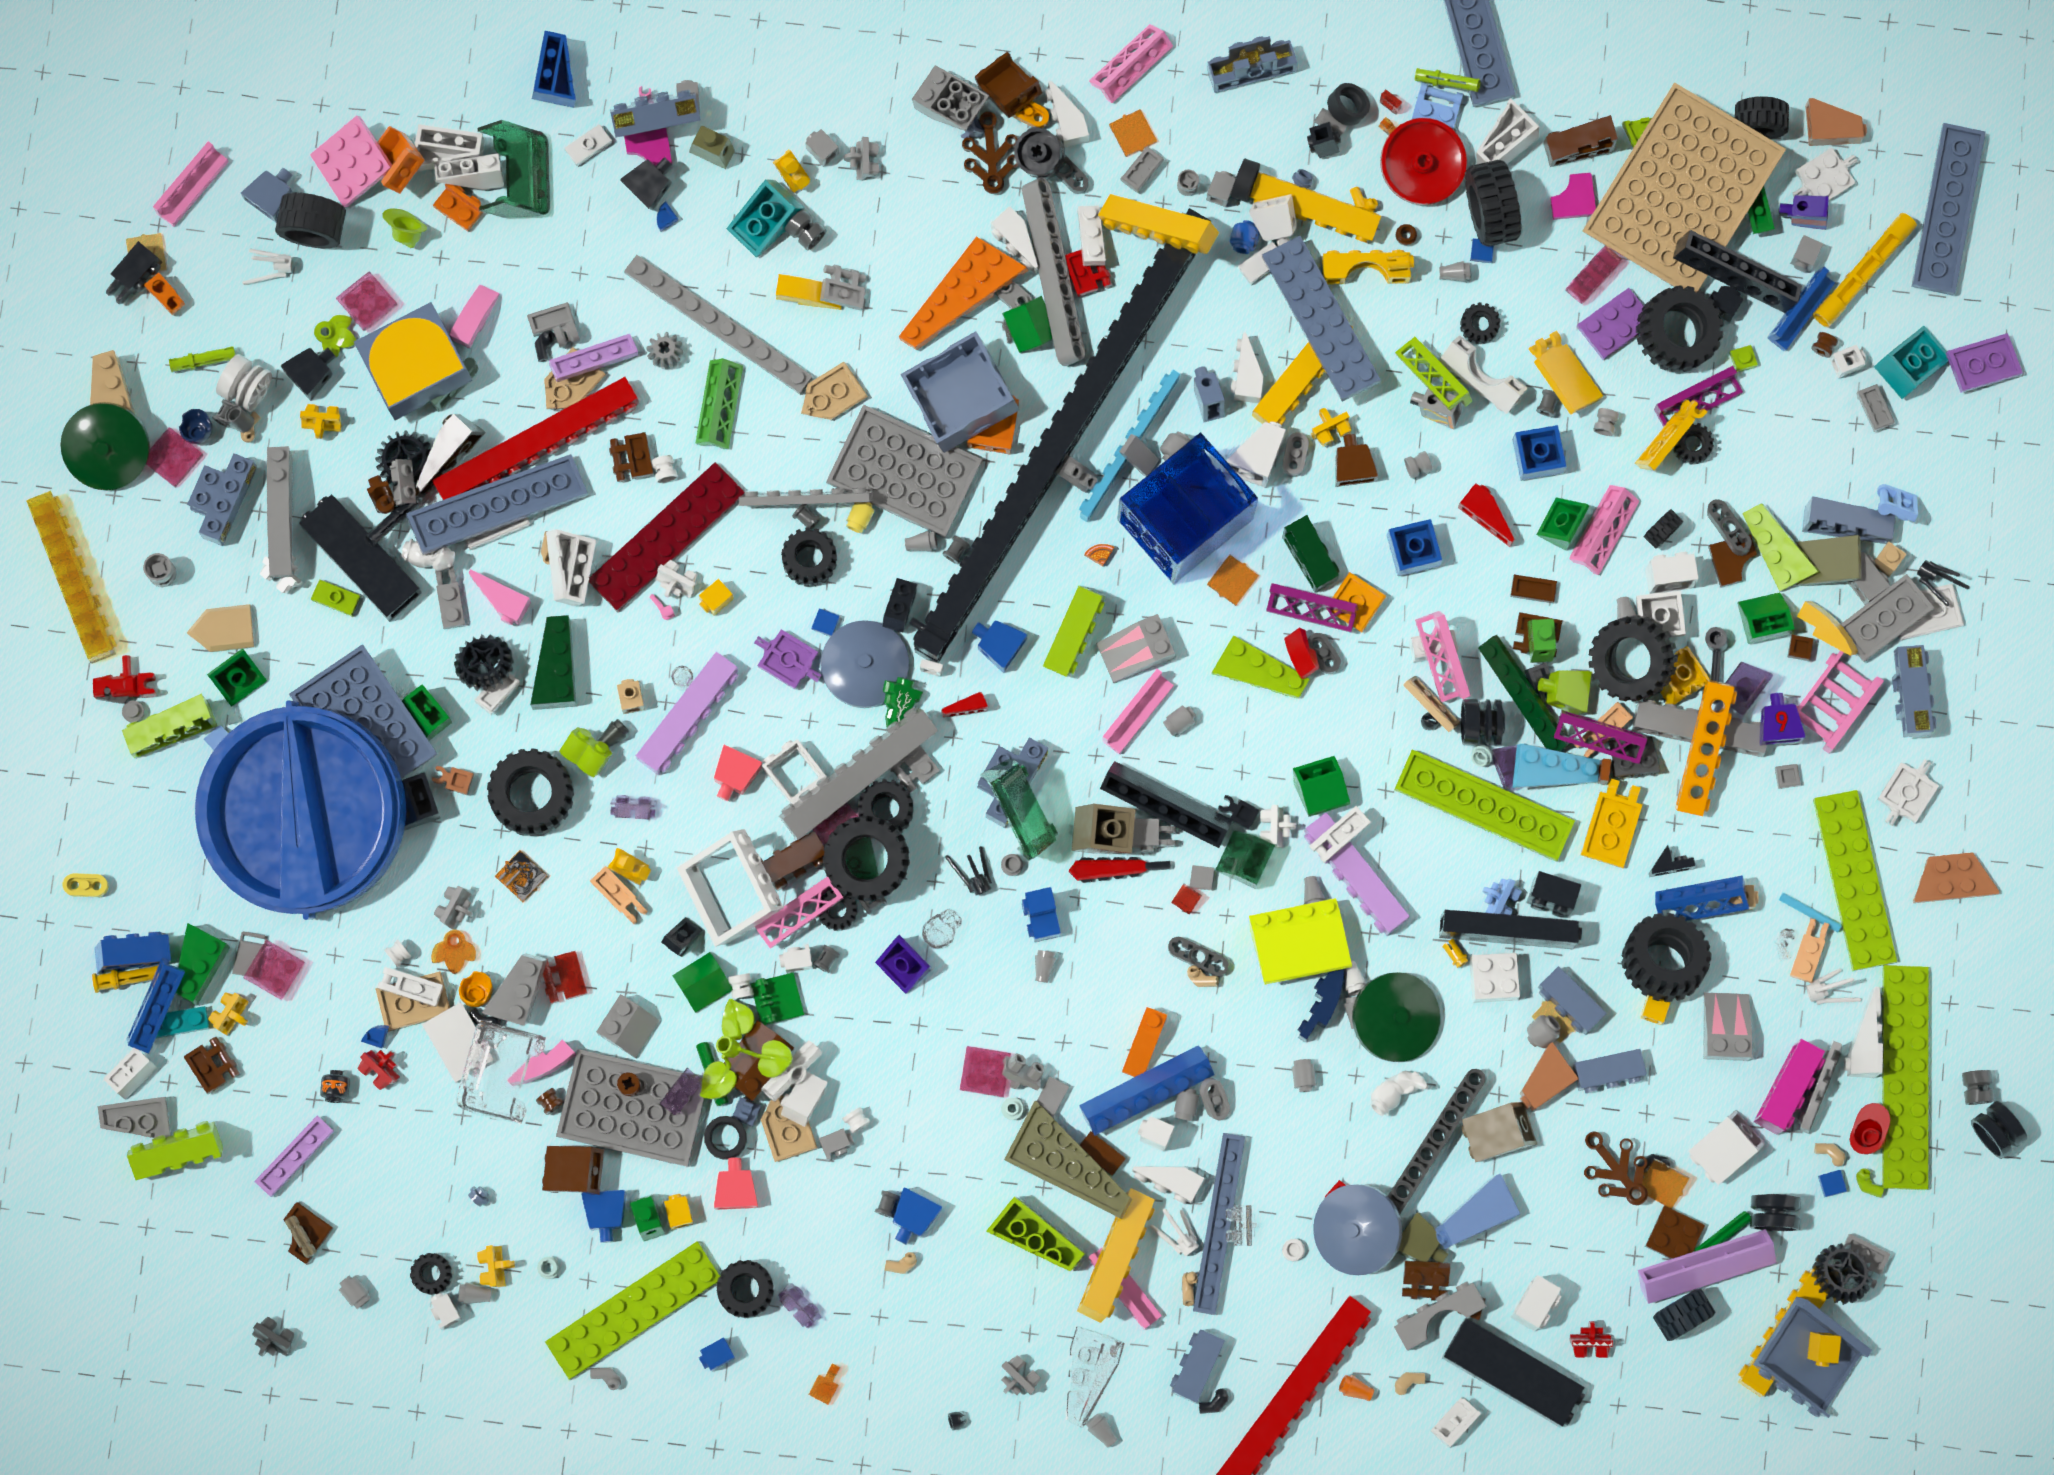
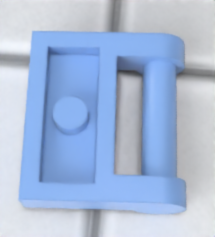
M1422 82L1412 119L1431 118L1441 121L1454 129L1463 93L1447 92L1429 87L1428 84ZM1424 96H1433L1454 102L1453 107L1424 100Z
M1881 484L1877 488V494L1880 497L1878 512L1881 515H1888L1890 513L1896 515L1901 520L1915 522L1918 516L1917 495L1887 484ZM1889 497L1893 498V503L1889 502Z

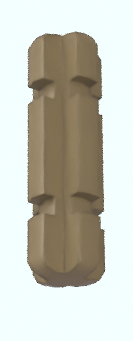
M296 1216L289 1217L285 1224L289 1230H292L291 1234L298 1246L302 1248L301 1251L306 1258L313 1256L316 1253V1249L313 1244H310L311 1241L303 1227L299 1226V1220Z

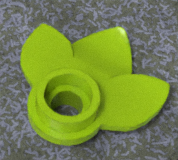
M335 315L329 321H321L315 326L314 336L319 342H322L323 350L328 347L337 358L340 348H348L355 345L354 341H356V338L347 329L352 322V318L346 315ZM322 328H327L329 330V334L327 336H323L321 334Z

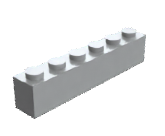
M1643 699V702L1639 701L1636 705L1632 731L1691 743L1699 710L1693 708L1681 710L1677 709L1678 706L1673 704L1662 706L1657 705L1653 700ZM1731 717L1729 726L1725 725L1723 733L1726 734L1725 745L1720 747V749L1763 757L1767 745L1760 746L1759 743L1760 722H1751L1749 724L1743 722L1741 718ZM1715 721L1709 722L1706 730L1710 733L1715 732L1718 728V723ZM1711 743L1703 744V746L1713 747Z

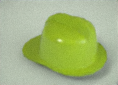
M389 208L382 213V218L391 226L393 239L410 249L415 247L421 238L422 232L427 230L425 224L420 222L413 214L403 209Z

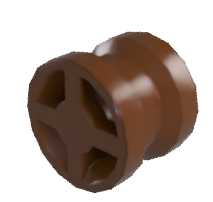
M1819 332L1817 335L1818 340L1813 343L1811 349L1822 357L1830 358L1833 353L1832 349L1837 346L1838 340L1829 333Z
M623 1073L617 1080L618 1089L625 1096H635L640 1090V1080L633 1073Z
M554 1088L545 1091L535 1100L538 1105H542L544 1108L543 1112L546 1115L551 1114L564 1103L561 1098L557 1097Z

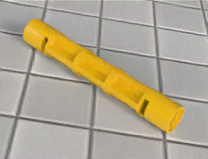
M1901 212L1854 269L1845 276L1846 278L1834 292L1829 294L1816 309L1813 317L1817 322L1827 328L1835 322L1850 301L1865 287V284L1876 271L1885 264L1884 262L1917 227L1912 217Z

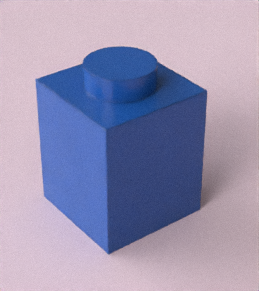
M724 1337L701 1349L702 1356L698 1357L704 1369L709 1367L711 1372L736 1359Z

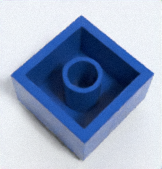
M1558 425L1514 433L1512 441L1521 481L1564 473L1567 466Z
M1431 519L1388 529L1386 536L1397 576L1441 565L1442 556Z

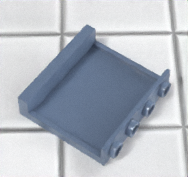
M1796 1297L1753 1365L1759 1369L1758 1374L1763 1378L1775 1381L1774 1386L1784 1393L1788 1391L1792 1394L1791 1399L1809 1407L1807 1411L1817 1418L1820 1415L1829 1418L1831 1415L1826 1412L1829 1404L1860 1356L1868 1358L1872 1349L1810 1301ZM1810 1332L1832 1333L1841 1336L1838 1364L1830 1363L1829 1367L1817 1366L1816 1361L1807 1359Z

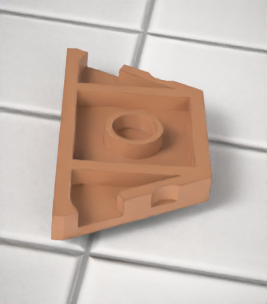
M1973 852L1930 856L1926 860L1923 874L1918 883L1919 886L1913 898V904L1994 896L1999 894V890Z

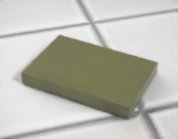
M1859 535L1795 542L1801 551L1807 555L1811 563L1820 571L1797 583V586L1862 580L1861 539Z

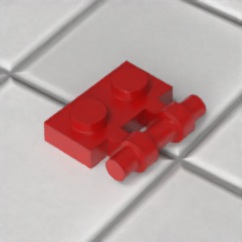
M1082 250L1065 255L1069 276L1077 297L1098 291L1096 283L1098 281H1102L1104 288L1112 286L1111 274L1105 265H1096L1098 273L1093 274L1090 266H1083Z

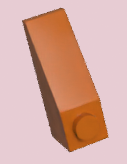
M1146 1007L1122 1073L1136 1077L1146 1072L1167 1019V1014Z

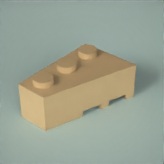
M110 350L94 355L92 357L90 404L98 402L115 403L135 414L116 352Z

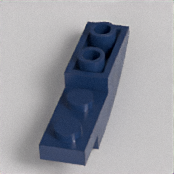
M1344 969L1329 972L1325 979L1320 977L1314 986V989L1317 990L1314 996L1320 999L1321 1002L1315 1001L1309 1011L1312 1013V1016L1308 1021L1304 1019L1297 1029L1300 1032L1298 1038L1303 1042L1307 1041L1317 1024L1325 1029L1331 1019L1341 994Z

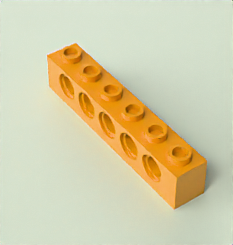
M1706 679L1675 809L1677 811L1703 817L1704 811L1708 812L1711 799H1708L1709 790L1713 791L1716 778L1713 777L1714 769H1718L1721 756H1718L1720 747L1725 745L1726 734L1723 733L1725 725L1729 726L1732 713H1729L1730 704L1735 703L1737 691H1734L1735 687L1733 685ZM1715 700L1723 701V707L1719 711L1712 710L1711 706ZM1715 721L1718 723L1717 730L1712 733L1706 730L1707 724ZM1705 743H1711L1713 746L1709 754L1701 752V747ZM1701 764L1706 765L1707 772L1704 775H1697V766ZM1694 786L1702 787V793L1698 797H1693L1690 794Z

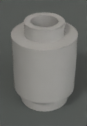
M1182 705L1169 714L1166 720L1163 721V724L1172 736L1179 735L1196 723L1194 720L1196 714L1190 706L1185 708Z
M1311 1059L1293 1061L1294 1089H1299L1300 1093L1312 1091V1087L1316 1086L1314 1064H1311Z
M1188 1088L1177 1094L1174 1112H1176L1175 1118L1186 1121L1193 1120V1116H1196L1200 1095L1196 1094L1197 1090Z
M349 1275L339 1283L341 1288L338 1291L351 1307L354 1306L358 1310L371 1299L368 1295L370 1292L357 1276L352 1278Z

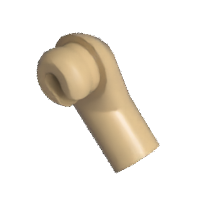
M1195 965L1187 969V976L1197 987H1218V976H1206Z
M1403 1373L1395 1381L1396 1394L1405 1395L1407 1389L1412 1384H1425V1373Z

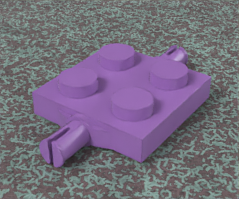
M781 629L770 642L760 636L754 641V644L764 649L763 657L757 667L795 690L800 681L806 676L817 683L822 677V674L811 669L813 661L819 654L818 651Z

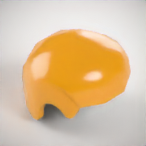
M473 971L469 977L463 978L458 990L461 1001L469 1007H480L489 1002L493 993L491 978L486 973Z

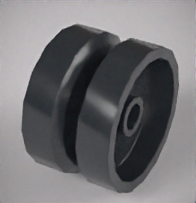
M1042 128L1029 129L1022 133L1016 141L1014 148V157L1019 168L1033 178L1044 177L1048 179L1055 176L1064 166L1066 159L1065 147L1061 140L1049 130ZM1040 151L1043 152L1041 156L1038 155Z
M1995 1101L1986 1108L1987 1115L1980 1113L1971 1120V1126L1984 1146L1997 1158L2003 1159L2012 1152L2011 1145L2018 1147L2028 1138L2025 1129L2016 1116L2004 1104Z
M1758 1194L1751 1196L1750 1207L1755 1211L1765 1212L1755 1213L1750 1216L1751 1229L1783 1232L1800 1230V1218L1796 1215L1786 1214L1801 1210L1800 1197L1784 1194Z

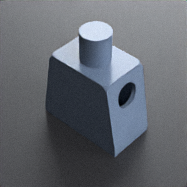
M283 167L276 176L266 170L240 194L243 200L276 223L282 196L286 193H292L287 182L293 175Z
M1206 366L1196 368L1194 370L1196 376L1194 377V393L1203 423L1223 418L1225 400L1215 372L1208 373Z

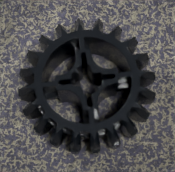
M404 430L403 436H400L399 432L396 431V438L393 439L392 436L388 435L389 442H381L384 449H377V453L381 456L375 457L376 462L380 463L376 468L378 471H382L380 473L381 478H386L388 484H391L390 466H392V461H395V459H402L404 457L402 453L404 451L408 460H412V467L422 459L420 467L413 472L414 482L419 480L431 449L428 448L431 445L429 441L424 442V436L421 435L417 438L416 432H412L409 436L408 431ZM404 445H413L421 451H408ZM398 447L396 456L391 457V460L388 461L391 452ZM393 482V486L398 485V482Z
M481 633L479 639L473 636L472 641L468 642L465 640V647H459L460 653L455 654L456 661H454V667L457 677H459L461 683L466 684L469 689L474 687L477 692L481 687L487 692L490 686L495 689V684L503 685V678L509 679L508 672L513 671V653L505 641L502 642L499 636L495 639L491 634L485 638Z
M1842 1243L1836 1247L1833 1244L1828 1248H1824L1820 1255L1818 1254L1815 1257L1816 1262L1812 1265V1269L1815 1271L1811 1277L1817 1278L1814 1285H1820L1819 1293L1825 1292L1826 1299L1833 1297L1834 1303L1841 1301L1842 1305L1848 1302L1852 1304L1857 1299L1861 1300L1864 1294L1870 1290L1869 1286L1873 1281L1870 1277L1873 1275V1271L1868 1270L1871 1263L1864 1262L1866 1255L1859 1256V1249L1852 1251L1851 1245H1847L1844 1248ZM1833 1259L1841 1260L1839 1264H1828ZM1852 1283H1853V1284H1856V1287H1855V1288H1852V1289H1845V1288H1844V1286H1845L1846 1284H1849V1285H1851Z

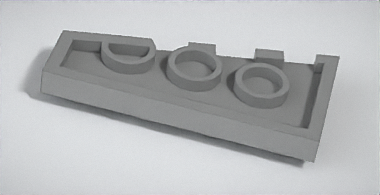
M1833 1040L1830 1050L1827 1049L1825 1053V1064L1822 1071H1818L1814 1081L1817 1085L1814 1091H1810L1806 1101L1809 1104L1807 1111H1802L1798 1120V1124H1801V1132L1810 1133L1841 1056L1842 1043Z

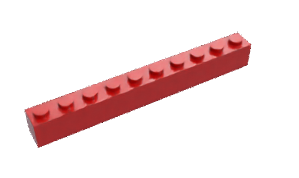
M624 376L433 479L432 482L442 500L500 480L507 475L517 474L525 465H534L540 461V457L556 453L562 445L566 443L568 445L573 444L579 439V436L595 432L601 424L605 422L609 424L615 421L618 415L634 411L639 404L638 398Z
M1349 1295L1216 1475H1251V1473L1256 1475L1263 1466L1260 1461L1265 1455L1270 1457L1277 1447L1274 1445V1442L1278 1437L1283 1439L1290 1430V1427L1287 1425L1292 1418L1296 1421L1302 1414L1304 1409L1301 1406L1306 1400L1310 1403L1316 1395L1315 1387L1319 1382L1325 1383L1331 1374L1328 1371L1332 1364L1337 1366L1344 1357V1354L1341 1353L1346 1345L1350 1348L1358 1338L1355 1335L1358 1329L1362 1328L1364 1330L1371 1320L1369 1317L1371 1311L1352 1296Z

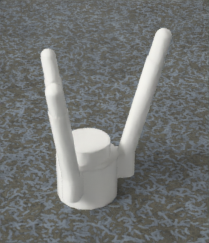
M250 248L248 250L250 253L263 255L252 256V260L273 262V270H278V272L245 280L242 284L247 285L277 277H286V273L292 272V256Z
M1840 968L1817 980H1813L1812 984L1806 985L1810 1002L1816 1001L1817 1005L1823 1003L1861 1002L1862 999L1860 997L1824 998L1828 996L1827 990L1854 981V978L1851 977L1828 985L1822 983L1840 973Z
M1166 1208L1163 1209L1167 1219L1180 1236L1176 1240L1178 1245L1153 1224L1150 1225V1228L1173 1247L1177 1254L1182 1252L1184 1256H1187L1199 1247L1196 1242L1198 1239L1194 1235L1183 1210H1180L1179 1213L1188 1234H1184Z

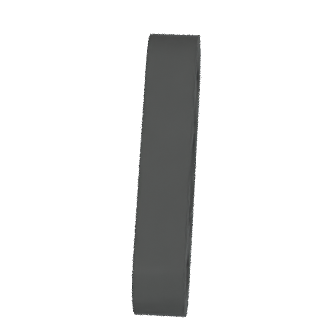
M1720 499L1712 500L1707 508L1708 518L1734 554L1739 556L1746 555L1751 548V538L1724 501ZM1715 507L1717 510L1721 508V513L1719 514L1717 511L1713 513V508ZM1731 523L1735 526V530L1727 532L1723 529V525ZM1738 540L1740 543L1745 542L1744 548L1741 545L1737 546Z
M1177 936L1169 941L1168 952L1171 956L1191 966L1195 965L1212 976L1222 977L1227 973L1229 964L1223 956L1183 937ZM1181 942L1182 948L1188 950V946L1193 948L1189 951L1188 958H1185L1183 956L1186 952L1179 950L1178 953L1174 952L1172 944ZM1193 952H1203L1205 959L1201 963L1194 962L1192 960ZM1208 955L1213 957L1211 959L1213 963L1223 962L1222 967H1224V970L1220 969L1216 972L1214 971L1215 966L1211 964L1208 965V968L1204 967L1208 961Z

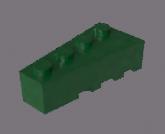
M569 615L546 617L530 703L532 710L577 707L572 628Z

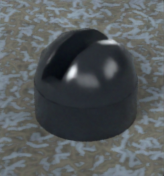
M1429 712L1425 713L1420 721L1422 728L1428 731L1434 730L1439 723ZM1425 717L1435 720V724L1431 721L1425 720Z
M961 1412L948 1413V1422L952 1431L963 1428L966 1420L961 1421L960 1419L964 1416Z

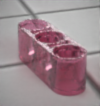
M1605 245L1570 282L1565 291L1577 302L1583 304L1618 266L1622 258Z

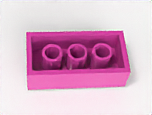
M1802 1038L1793 1044L1753 1121L1755 1124L1776 1135L1790 1129L1795 1119L1792 1116L1793 1113L1801 1108L1805 1100L1802 1097L1803 1093L1810 1090L1815 1081V1078L1812 1077L1813 1074L1820 1070L1825 1062V1058H1823L1825 1051Z

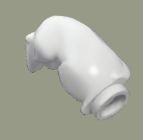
M410 539V541H406L403 545L402 558L419 568L433 566V569L436 571H443L453 565L455 552H451L448 547H442L439 550L422 555L417 541Z
M1406 1070L1386 1079L1374 1089L1371 1094L1370 1106L1378 1115L1382 1117L1384 1115L1389 1116V1111L1399 1105L1401 1095L1416 1092L1419 1089H1427V1083L1416 1071L1413 1073Z

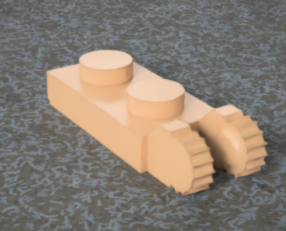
M1616 702L1597 721L1623 728L1633 716L1619 702ZM1588 730L1582 736L1584 742L1589 737L1593 741L1597 740L1593 731ZM1612 737L1603 740V744L1605 745ZM1587 749L1584 756L1588 758L1595 751Z
M607 866L602 868L590 880V883L620 914L623 913L633 925L638 921L626 909L631 903L641 914L645 915L648 912L636 900L637 897Z
M1812 918L1810 919L1806 934L1803 935L1790 973V977L1811 984L1826 943L1825 938L1829 928V924L1824 922V925L1821 927L1820 937L1811 936L1816 926V920Z

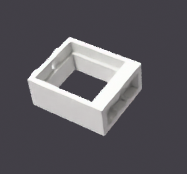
M798 739L786 742L781 747L782 750L776 755L772 753L763 760L764 764L762 765L764 772L789 804H795L800 800L799 796L803 792L814 789L817 786L816 783L826 776ZM798 751L818 778L792 797L772 769Z

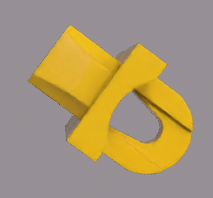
M790 149L785 151L783 156L772 162L793 193L802 190L810 183L811 179Z
M307 404L305 411H300L301 428L313 429L316 439H322L324 431L341 432L342 425L339 407L329 406L326 413L319 412V406L316 404Z
M1326 408L1319 409V416L1323 423L1312 428L1311 436L1313 440L1317 438L1319 443L1325 447L1334 440L1330 431L1336 429L1341 438L1344 435L1350 434L1352 430L1348 422L1349 414L1346 411L1331 418Z
M616 848L614 859L607 867L637 885H640L642 880L646 881L651 872L648 864L620 848Z
M225 992L220 999V1003L225 1005L222 1013L215 1010L208 1018L213 1027L226 1036L229 1035L236 1022L243 1026H246L248 1020L242 1017L241 1014L249 1001L235 992L234 994Z
M486 1246V1249L477 1252L479 1264H488V1272H483L479 1275L480 1284L490 1285V1287H506L504 1269L514 1268L515 1261H503L502 1246Z

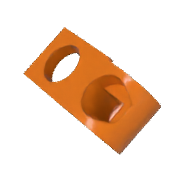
M159 272L144 284L146 290L172 316L186 305Z

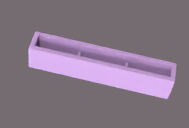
M716 651L635 755L636 759L655 774L659 775L661 771L664 773L671 765L670 759L673 755H678L685 746L683 742L688 736L691 738L698 730L697 724L700 720H705L712 711L710 707L714 702L718 703L725 695L724 689L727 685H733L739 676L737 674L738 667Z
M1327 812L1305 828L1304 833L1306 835L1304 838L1309 845L1335 824ZM1327 841L1322 844L1327 851L1332 847ZM1348 842L1325 862V864L1329 863L1333 868L1332 873L1338 881L1343 880L1347 885L1345 889L1353 899L1356 897L1359 900L1363 913L1366 916L1371 915L1375 920L1373 924L1381 934L1384 932L1388 936L1409 919L1410 916L1351 842Z
M1766 1229L1637 1271L1641 1291L1648 1304L1777 1262L1774 1243Z

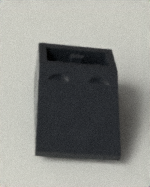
M425 772L403 779L402 783L406 798L404 831L441 819Z

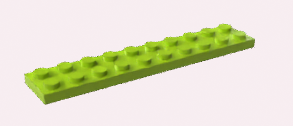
M1882 966V1105L1889 1111L1891 1118L1886 1142L1882 1147V1187L1884 1189L1928 1190L1929 967Z

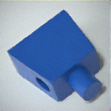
M996 620L990 628L978 622L972 631L974 635L981 639L978 644V650L1003 673L1027 640L1026 633Z
M904 1187L893 1218V1224L900 1227L895 1240L907 1245L912 1234L921 1238L942 1211V1206Z
M600 1191V1195L581 1193L589 1229L591 1231L599 1230L600 1243L614 1242L613 1229L623 1228L626 1191Z

